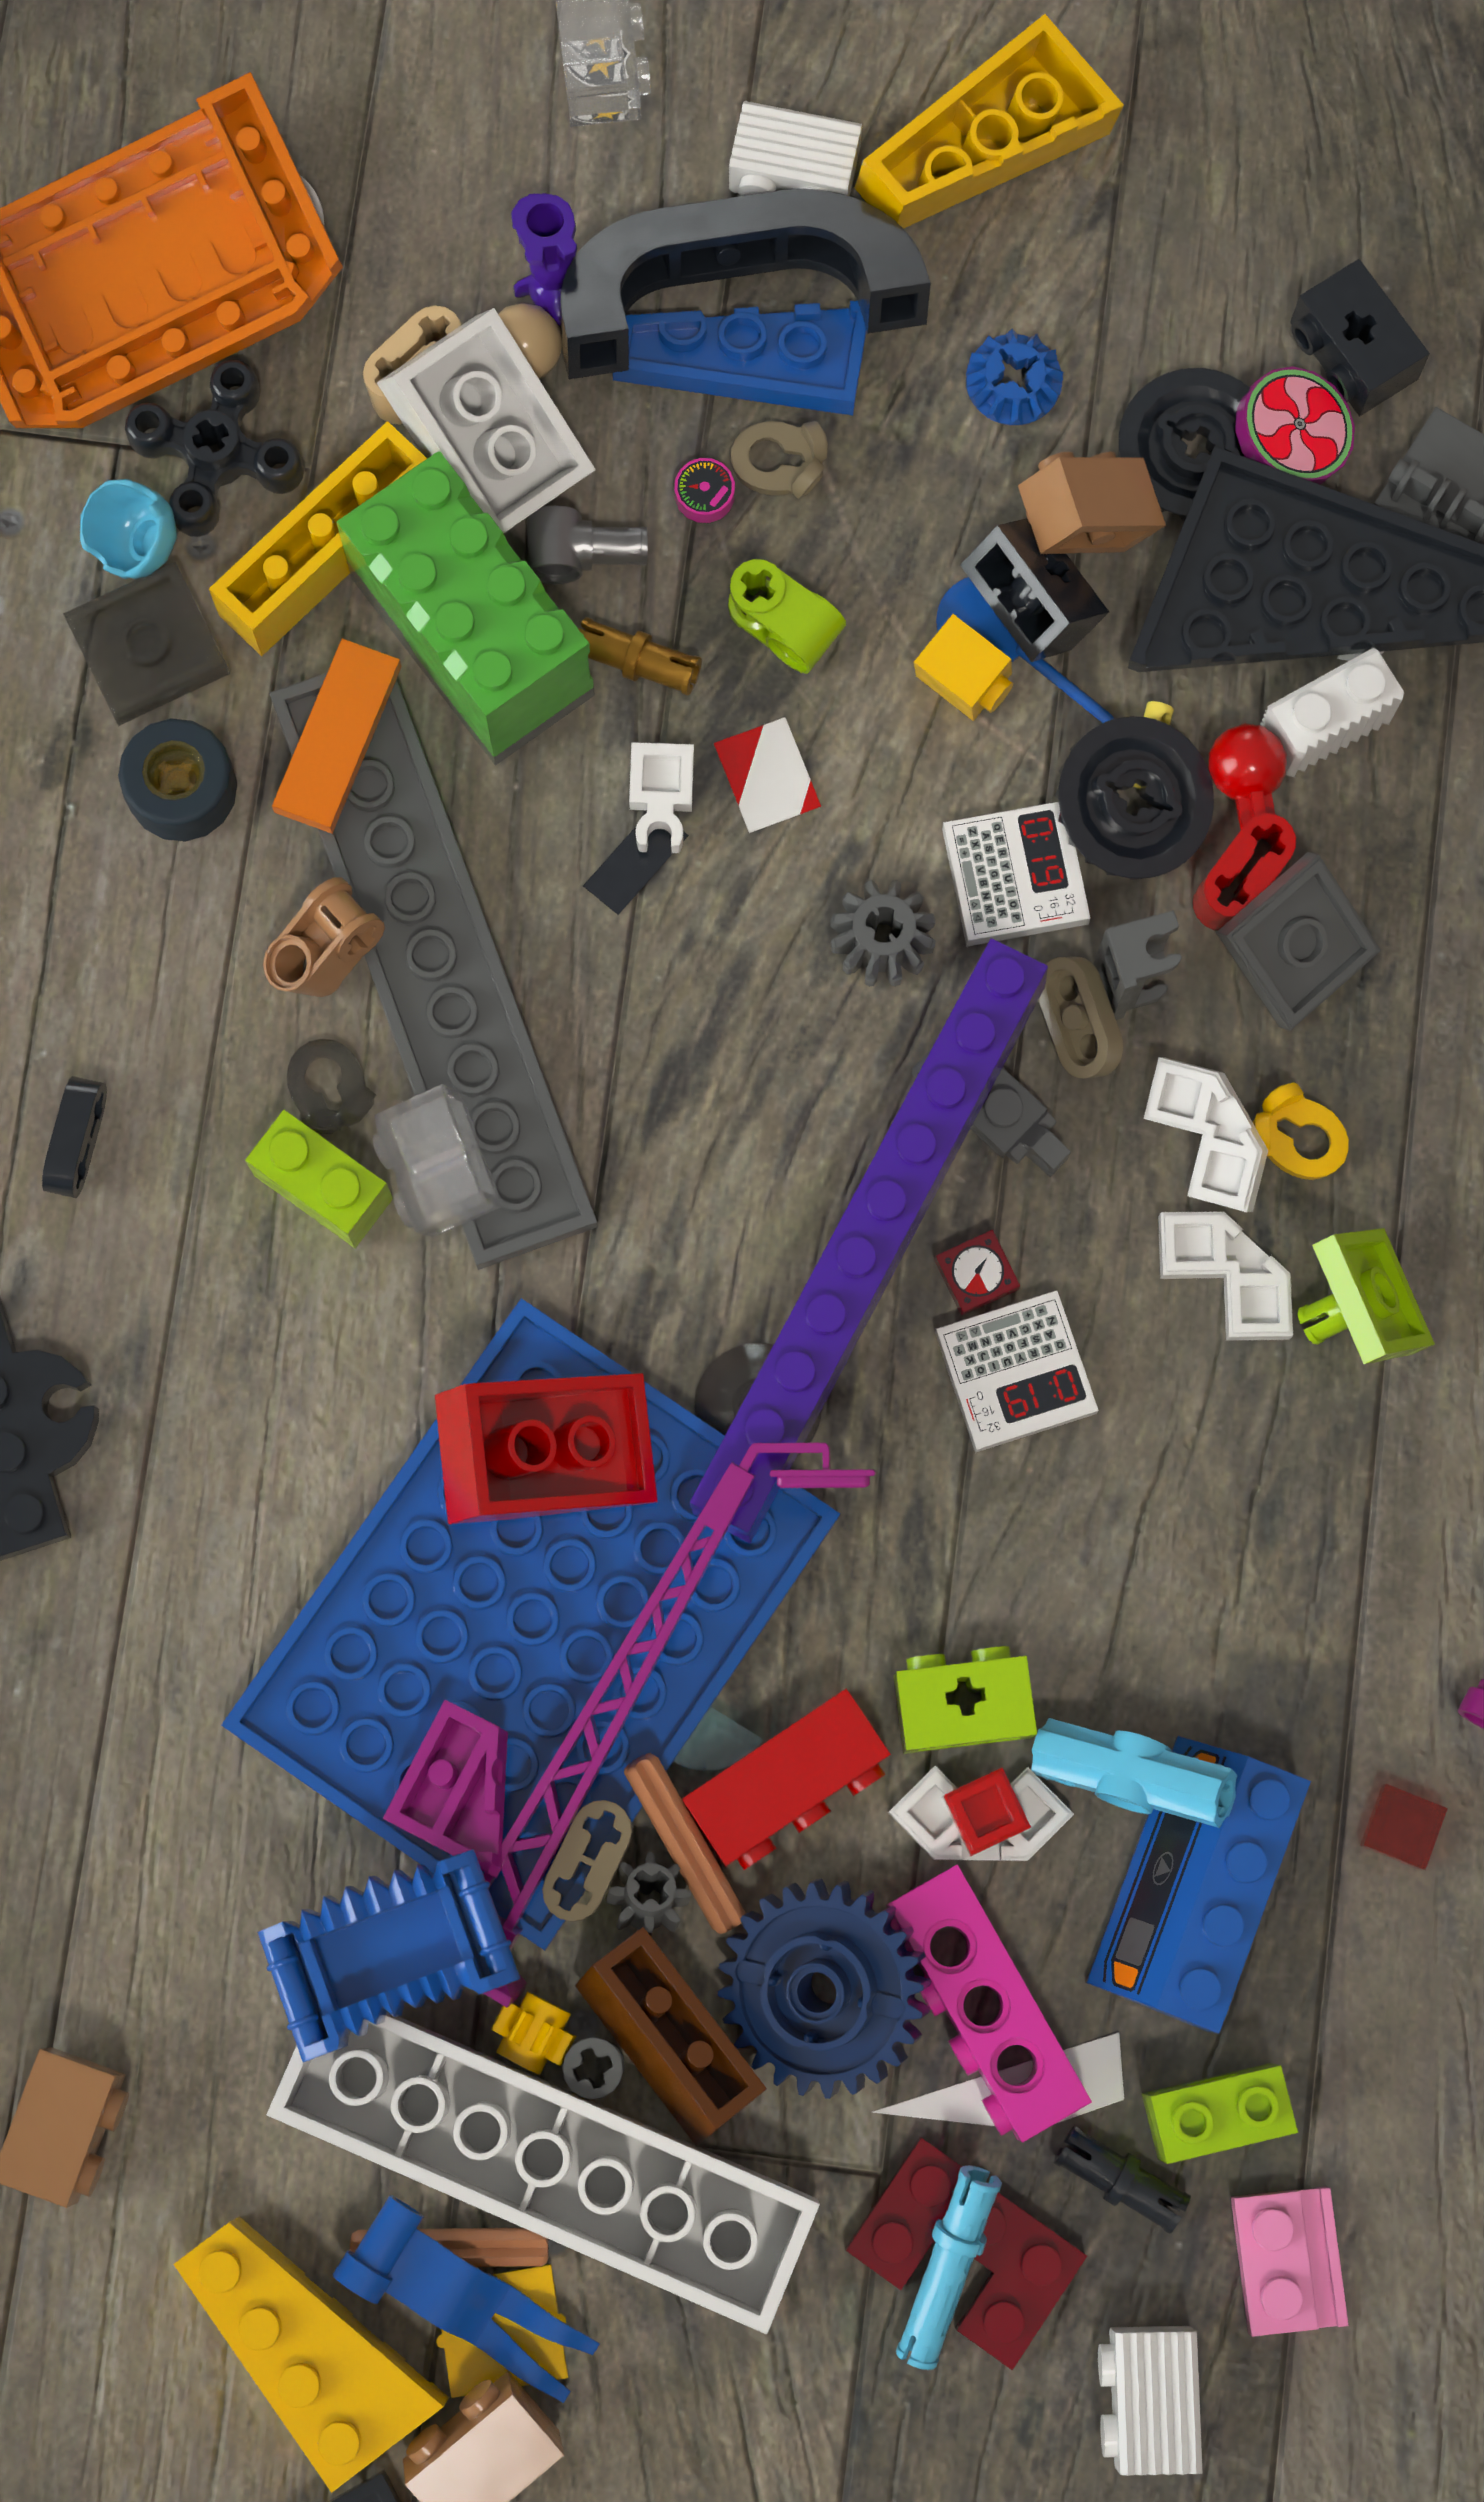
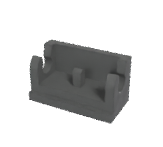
M1174 910L1106 929L1093 964L1100 974L1116 1020L1124 1018L1126 1011L1153 1004L1166 994L1168 986L1165 984L1155 985L1151 989L1142 988L1146 979L1173 971L1182 959L1180 954H1169L1165 957L1163 952L1170 934L1179 928Z

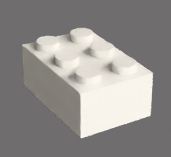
M495 308L474 316L377 382L421 453L429 458L437 451H440L464 481L471 497L484 513H488L503 533L596 470Z

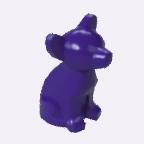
M547 193L529 194L520 199L511 212L512 227L517 232L519 244H522L525 249V259L529 263L532 273L514 284V295L517 298L530 295L533 304L543 308L553 317L558 326H561V290L563 280L577 252V244L573 240L576 233L575 218L569 203L561 197Z

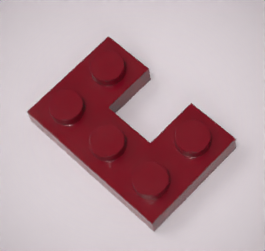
M919 2137L846 2246L845 2251L899 2290H902L934 2242L932 2232L936 2220H942L945 2217L962 2166L922 2137ZM998 2192L983 2232L987 2237L983 2254L974 2257L976 2261L988 2268L992 2273L955 2329L1013 2370L1087 2258V2255Z

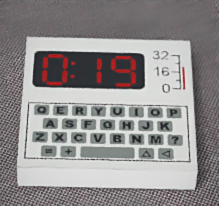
M1059 802L943 822L942 831L967 947L988 943L991 938L1001 941L1089 925L1091 917L1076 848L1068 844L1069 836L1064 825L1058 822L1060 815Z
M1058 1291L940 1327L935 1331L975 1453L1095 1415L1099 1411Z

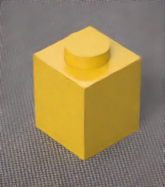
M954 614L951 615L914 661L916 677L972 721L977 718L984 708L990 713L995 711L1007 697L1014 684L1008 679L1012 675L1011 658Z

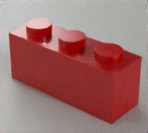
M846 1688L682 1798V1801L724 1866L728 1867L737 1860L743 1870H746L777 1849L770 1837L791 1823L797 1832L801 1833L829 1814L831 1810L825 1802L829 1797L846 1786L854 1797L886 1774L879 1764L891 1754Z

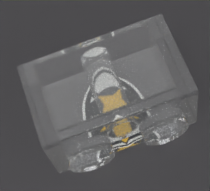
M555 0L570 127L641 119L640 95L651 94L648 58H636L634 41L644 40L640 2L629 3V0Z

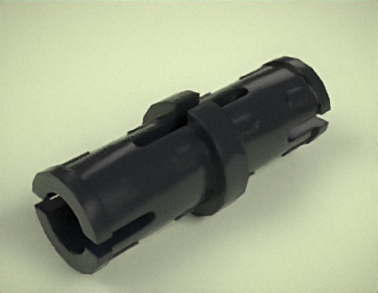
M1074 2125L1063 2142L1083 2153L1086 2159L1069 2148L1064 2147L1059 2148L1053 2163L1059 2167H1064L1104 2191L1103 2199L1116 2206L1119 2202H1122L1161 2226L1167 2233H1172L1182 2217L1160 2205L1158 2200L1178 2212L1180 2210L1185 2212L1191 2195L1179 2191L1140 2167L1141 2159L1131 2153L1123 2157L1085 2134L1079 2127Z

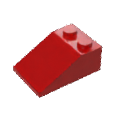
M643 1373L470 1383L435 1394L448 1524L509 1520L658 1502Z

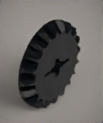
M1206 368L1179 369L1155 378L1138 391L1130 401L1119 428L1118 457L1144 458L1161 512L1169 511L1179 515L1182 521L1186 519L1211 456L1205 452H1200L1196 459L1187 456V444L1182 441L1183 438L1193 441L1197 434L1207 438L1205 448L1211 454L1215 446L1245 457L1235 431L1237 407L1250 388L1242 381L1217 370Z
M1130 716L1113 719L1096 726L1070 748V754L1059 770L1061 775L1060 782L1054 796L1059 801L1060 815L1058 822L1063 824L1069 836L1068 844L1076 847L1085 857V863L1101 868L1106 872V875L1137 880L1166 874L1181 866L1197 851L1203 843L1212 821L1214 791L1211 776L1203 757L1186 736L1172 726L1156 719ZM1136 783L1141 786L1139 796L1146 800L1148 805L1153 807L1139 808L1130 815L1126 812L1127 801L1120 798L1119 794L1113 791L1128 790Z

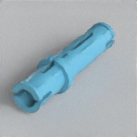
M970 2165L960 2168L959 2178L945 2217L942 2220H936L932 2232V2238L935 2241L932 2255L914 2301L905 2331L896 2348V2354L901 2360L906 2359L909 2351H912L907 2364L924 2370H932L937 2367L939 2355L971 2264L976 2255L981 2256L987 2243V2237L983 2232L1002 2182L994 2175L990 2177L989 2183H986L990 2172L983 2168Z

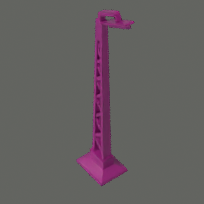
M753 1443L740 1465L735 1463L729 1465L502 1843L501 1869L514 1906L507 1919L499 1915L498 1917L506 1939L511 1941L510 1950H512L523 1929L517 1926L751 1487L756 1475L749 1472L759 1453H822L823 1469L771 1470L770 1476L777 1477V1486L780 1488H866L870 1485V1476L877 1474L875 1469H831V1448L827 1443ZM706 1526L714 1530L711 1536L699 1540ZM704 1548L695 1567H693L691 1551ZM682 1568L686 1584L670 1588ZM678 1597L665 1621L661 1601ZM653 1616L657 1638L637 1642ZM649 1651L634 1679L629 1655ZM620 1671L626 1696L601 1702ZM618 1709L602 1741H600L593 1715ZM584 1732L592 1759L563 1767ZM584 1773L562 1814L554 1780ZM544 1798L552 1832L520 1838ZM545 1846L526 1884L523 1886L512 1852ZM484 1872L485 1881L490 1882L491 1887L496 1877ZM520 1975L521 1979L483 1994L508 2008L524 1993L527 1982Z

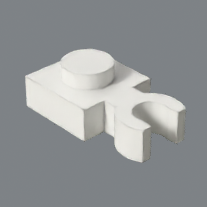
M631 743L630 810H647V813L641 817L636 826V843L639 852H647L648 836L655 829H664L670 833L672 853H679L683 846V827L678 817L674 815V811L692 812L694 744Z

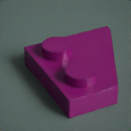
M444 1700L383 1819L453 1856L474 1849L481 1870L497 1878L501 1870L508 1732Z

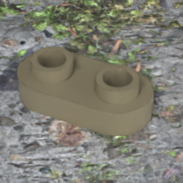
M1083 957L1054 958L1045 964L1048 966L1045 989L1038 1001L1059 1060L1064 1069L1074 1077L1084 1079L1107 1076L1120 1063L1123 1053V1040L1100 974L1096 967ZM1075 981L1079 990L1078 996H1076L1074 991ZM1096 1040H1097V1044H1098V1051H1097V1052H1096V1050H1095V1041H1096Z

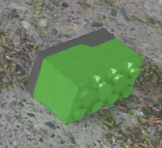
M437 451L336 521L351 579L495 766L595 696L593 678L589 671V642L563 609H559L552 601L540 579L527 562L520 560L508 544L502 530L488 513H484L471 497L464 481L440 451Z

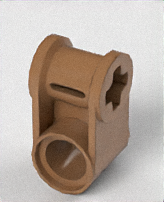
M334 877L317 886L308 895L302 908L287 927L269 945L263 962L264 972L269 983L277 990L316 997L331 995L339 988L342 981L360 959L383 936L384 922L376 914H367L352 897V886L342 877ZM305 959H306V960H307V965H306V970H305V972H304V974H303V970H302V969H303V963H304V961H305Z

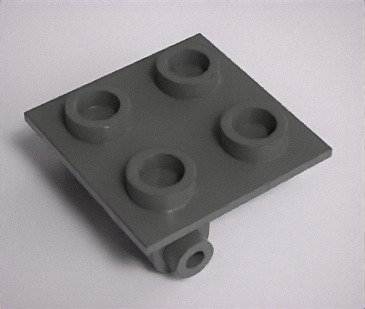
M1435 407L1404 458L1400 459L1388 478L1387 485L1374 505L1484 544V434Z

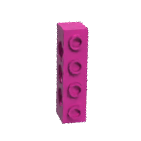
M958 1864L886 1904L887 1908L891 1906L896 1908L895 1916L891 1922L894 1930L912 1927L914 1930L911 1937L905 1943V1949L909 1952H925L926 1957L918 1964L925 1975L924 1977L931 1980V1985L920 1993L927 2006L930 2007L934 2017L944 2011L949 2017L958 2035L948 2040L967 2076L979 2071L991 2095L981 2101L1001 2136L1012 2130L1016 2139L1023 2143L1092 2103ZM943 1927L957 1929L966 1940L967 1948L964 1958L958 1964L950 1967L939 1964L933 1958L930 1950V1942L933 1935ZM984 1985L996 1993L1000 2004L999 2012L992 2022L986 2025H975L965 2015L964 1999L971 1989ZM1012 2045H1021L1027 2049L1033 2061L1031 2074L1025 2081L1019 2084L1006 2083L1000 2077L997 2070L999 2055L1004 2049Z

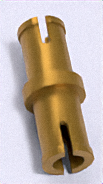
M588 617L582 620L581 627L585 628V631L581 628L578 629L590 644L588 659L622 670L623 678L637 681L642 677L681 691L682 694H691L693 685L690 683L696 684L702 664L701 657L691 656L652 642V635L642 631H637L635 635L595 622Z

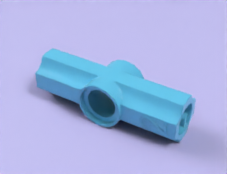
M1048 1718L1046 1724L1038 1729L1032 1747L1033 1763L1031 1771L1037 1776L1070 1787H1078L1095 1792V1795L1103 1801L1141 1814H1152L1153 1809L1220 1828L1226 1817H1229L1236 1797L1235 1784L1237 1774L1231 1768L1174 1753L1171 1748L1154 1739L1128 1731L1118 1730L1112 1736Z

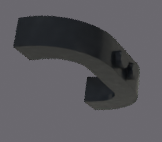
M790 189L699 203H687L644 211L621 219L592 237L580 249L567 269L561 290L562 351L568 379L628 371L629 329L625 315L639 299L663 288L787 269L816 270L835 277L852 291L860 306L866 330L869 334L927 325L931 282L918 247L909 234L895 220L866 202L840 193L814 189Z

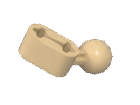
M519 303L505 307L498 315L539 379L544 378L557 365L562 349L560 327L553 317L540 306ZM430 306L421 309L373 352L365 362L363 370L365 385L375 412L384 421L398 425L403 424L377 382L460 327V320L453 311L441 306Z

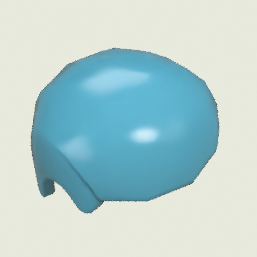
M129 479L105 481L90 494L80 515V542L82 548L102 562L104 565L103 570L124 579L132 578L139 580L147 578L168 561L178 535L173 510L164 497L157 491Z

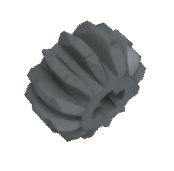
M893 880L890 883L888 894H880L875 881H867L864 886L865 900L854 893L847 892L843 896L842 902L846 912L834 913L831 918V928L841 933L831 940L832 952L848 954L843 962V971L848 975L855 973L862 966L867 968L865 984L869 987L874 986L877 982L878 972H886L888 981L892 986L900 985L902 980L901 966L908 972L918 975L924 966V962L919 954H931L935 948L936 940L926 934L935 926L934 914L927 912L917 913L923 903V896L920 892L909 895L905 900L900 899L901 883L898 880ZM878 924H885L891 927L888 943L874 940Z

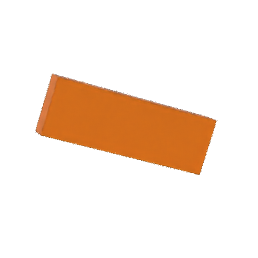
M343 638L341 639L272 804L274 813L333 834L401 670L400 659Z

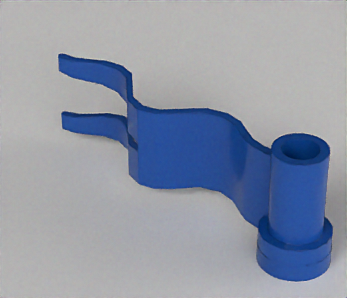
M389 2195L355 2252L348 2250L332 2276L346 2288L374 2304L379 2303L385 2292L433 2325L470 2342L521 2380L564 2403L571 2391L534 2361L492 2317L496 2313L547 2340L583 2351L592 2356L600 2343L560 2321L510 2284L471 2265L417 2229L424 2216L395 2196Z

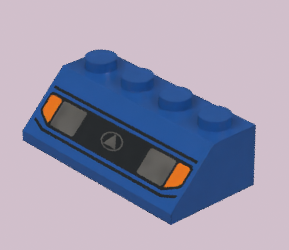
M1177 1736L1172 1752L1192 1758L1195 1757L1214 1764H1221L1224 1767L1231 1768L1237 1774L1235 1784L1236 1797L1231 1813L1223 1821L1220 1828L1153 1809L1152 1814H1148L1086 1983L1204 2031L1220 2034L1311 1781L1249 1756Z

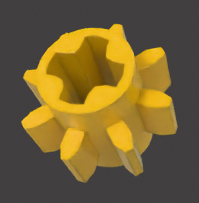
M527 1991L520 2006L514 2003L508 2008L502 2006L491 2030L504 2036L496 2052L538 2075L541 2074L548 2060L561 2066L565 2055L576 2038L575 2035L563 2030L571 2014Z

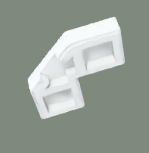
M1159 1057L1144 1119L1203 1134L1187 1196L1244 1212H1253L1268 1149L1225 1073L1166 1057Z
M1225 1212L1160 1213L1158 1216L1160 1279L1224 1278L1226 1341L1290 1340L1293 1337L1291 1277L1289 1271L1275 1258L1269 1257Z
M936 1766L888 1812L933 1860L1028 1861L1074 1815L1029 1767L1010 1784L1031 1828L973 1856L969 1855L942 1798L943 1795L958 1788Z

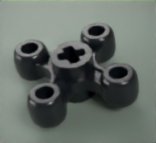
M228 360L215 367L210 378V390L213 396L212 406L209 410L197 413L188 422H182L171 417L165 408L155 403L137 405L126 417L125 432L130 446L137 454L151 459L163 457L166 454L176 455L188 464V477L184 483L174 489L169 498V505L173 510L176 527L180 532L190 537H201L214 530L219 521L220 514L217 503L218 490L221 486L231 484L241 475H249L257 479L266 490L276 494H285L293 491L303 479L304 464L299 450L293 443L281 438L266 440L264 443L254 442L241 432L243 417L252 411L259 401L260 386L253 369L240 360ZM234 386H241L236 390H229ZM157 428L154 432L145 433L148 429ZM217 444L220 451L213 453L209 447ZM276 464H286L285 466L279 469L272 468ZM192 507H201L196 512H187Z

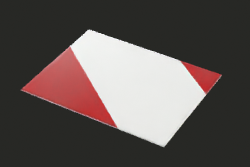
M785 717L713 743L749 833L821 807Z

